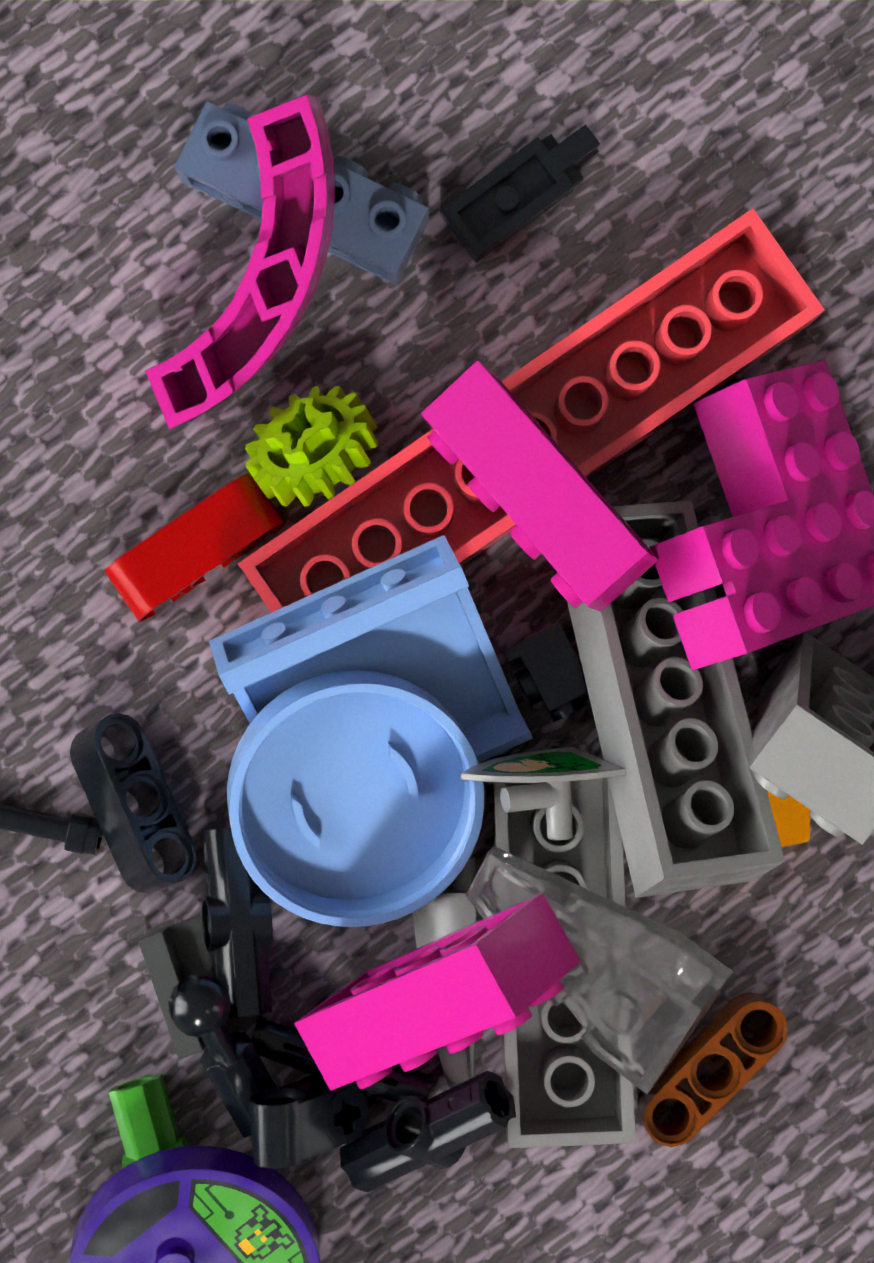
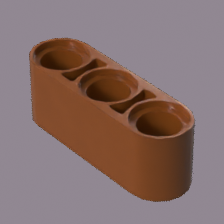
M749 992L738 995L644 1088L639 1096L637 1107L639 1117L653 1140L660 1145L669 1147L683 1145L691 1140L781 1049L787 1038L788 1026L785 1016L774 1003L757 993ZM758 1009L767 1011L769 1022L765 1032L754 1038L743 1037L740 1027L745 1015ZM711 1054L723 1055L726 1060L725 1071L719 1078L713 1081H703L697 1078V1066L704 1057ZM672 1098L683 1103L682 1114L674 1123L662 1125L653 1121V1110L661 1101Z

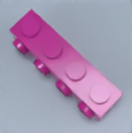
M478 360L421 413L434 429L427 437L433 447L451 465H454L459 459L475 476L468 483L472 492L492 512L496 511L500 506L516 524L508 531L511 537L533 560L541 554L558 572L550 581L573 607L578 608L584 602L587 607L601 612L659 560L495 373Z

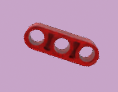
M247 473L228 483L123 554L105 569V573L137 621L143 622L155 615L153 609L170 598L173 602L204 582L205 578L203 576L220 564L225 568L256 547L253 542L270 530L275 534L286 523L270 499L264 495L251 473Z

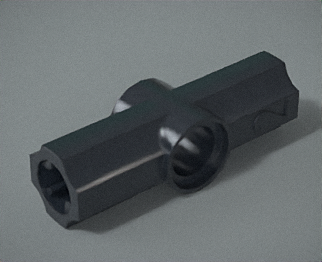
M231 828L202 831L207 896H204L202 899L203 936L207 951L212 953L213 977L217 978L224 985L231 999V1012L228 1018L271 1013L272 996L267 946H270L272 943L273 924L269 897L252 880L243 866L234 844Z
M485 1071L426 1101L411 1095L403 1097L393 1105L386 1120L364 1130L356 1140L340 1147L341 1168L350 1178L352 1187L364 1192H369L427 1164L439 1169L450 1168L461 1158L466 1146L507 1128L508 1121L516 1117L514 1096L507 1090L501 1076Z

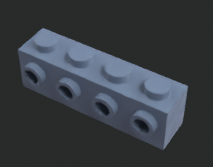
M206 101L174 166L182 183L262 221L263 199H261L260 168L255 142L247 118L255 115L235 104L226 103L224 109ZM336 156L334 159V221L328 253L398 286L429 222V207L421 204L423 198L414 190L396 182H391L387 188L366 178L368 171L358 163L342 156Z

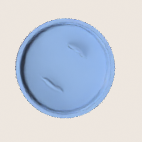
M343 670L312 677L294 685L268 703L247 727L237 745L232 758L227 783V806L232 837L243 866L259 888L274 902L302 918L321 924L341 927L371 926L399 919L415 912L440 895L462 871L474 850L484 815L483 781L461 780V773L479 764L466 736L447 708L430 693L410 681L394 675L367 670Z

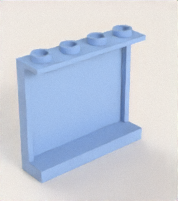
M445 535L209 640L218 675L228 694L233 693L249 724L268 703L298 683L331 672L367 670L382 672L408 680L434 696L457 721L473 748L478 763L493 756L504 754L513 747L533 739L517 707L468 590L469 585L463 570Z

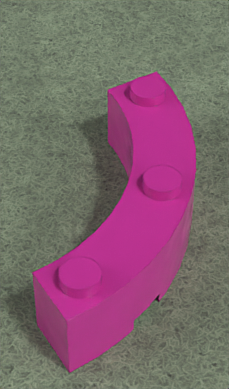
M306 94L247 118L257 152L260 168L261 199H263L262 222L258 242L254 246L247 270L234 294L235 297L218 320L187 348L170 359L145 370L169 429L204 413L235 393L257 375L285 345L300 323L316 292L327 260L333 231L335 208L334 160L328 127L318 96Z

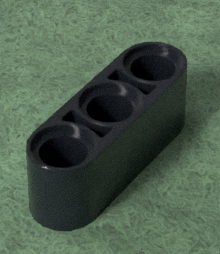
M117 713L108 715L79 732L71 743L70 757L72 765L126 884L137 892L150 893L185 880L191 875L196 865L197 854L195 846L140 724L128 715ZM101 736L108 739L112 744L115 752L114 759L109 757L103 750ZM127 792L137 800L139 816L134 814L128 807L126 801ZM152 849L159 852L163 859V873L157 870L153 864L151 857Z

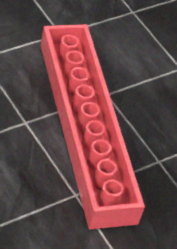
M752 208L502 382L588 479L691 408L694 402L705 398L808 327L825 309L754 208ZM432 429L243 559L238 565L272 613L445 535L460 566H462L509 533L508 531L516 524L501 506L492 512L477 498L468 486V483L475 476L460 459L454 465H451L433 447L427 438L434 431Z

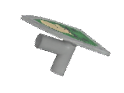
M564 747L492 759L474 765L462 772L461 780L534 783L503 787L500 793V800L504 812L510 813L546 808L547 838L551 840H567L573 837L571 781L625 776L626 769L577 748Z

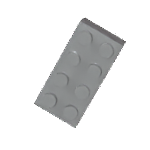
M803 632L761 687L749 768L755 772L754 777L765 790L781 799L791 796L809 808L812 819L825 831L837 837L847 834L862 845L874 831V677L809 633Z

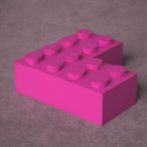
M822 360L747 378L694 402L693 405L732 517L699 527L649 547L659 559L655 566L668 602L723 584L726 597L673 615L691 670L753 652L873 607L874 495L860 458L858 443L850 430L839 398V389L832 378L827 361Z

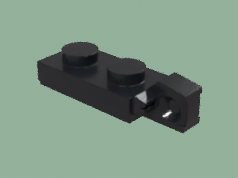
M586 124L561 143H558L552 134L542 140L537 137L440 210V215L477 263L572 193L574 187L583 181L584 178L577 168L599 152L597 148L600 143Z

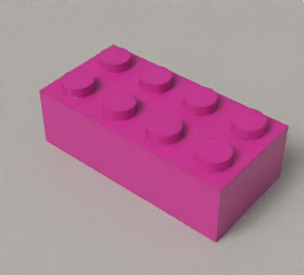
M541 893L369 969L301 1017L294 1024L330 1091L354 1081L359 1089H364L389 1075L393 1071L392 1066L400 1064L403 1072H407L433 1058L438 1053L436 1049L445 1046L449 1054H453L467 1048L482 1038L484 1035L483 1030L493 1027L497 1035H502L519 1027L533 1016L528 1007L539 1005L560 993L565 988L560 979L581 961L546 897Z

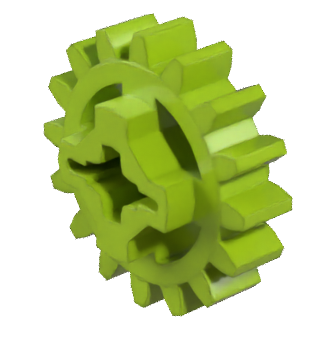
M335 385L324 396L319 386H315L306 398L300 399L295 393L290 395L289 407L284 410L272 407L269 410L273 418L270 423L255 425L253 430L260 440L246 444L245 450L251 459L245 465L268 499L276 496L281 505L287 507L297 496L304 507L310 506L316 493L322 492L329 500L334 497V486L340 481L350 486L356 481L351 472L355 467H369L371 461L365 451L378 447V440L373 434V431L378 427L365 404L363 405L355 392L345 395L341 387Z

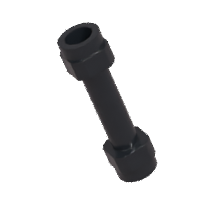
M0 804V829L64 842V850L80 854L86 853L97 856L100 850L103 833L94 816L74 813L70 819Z

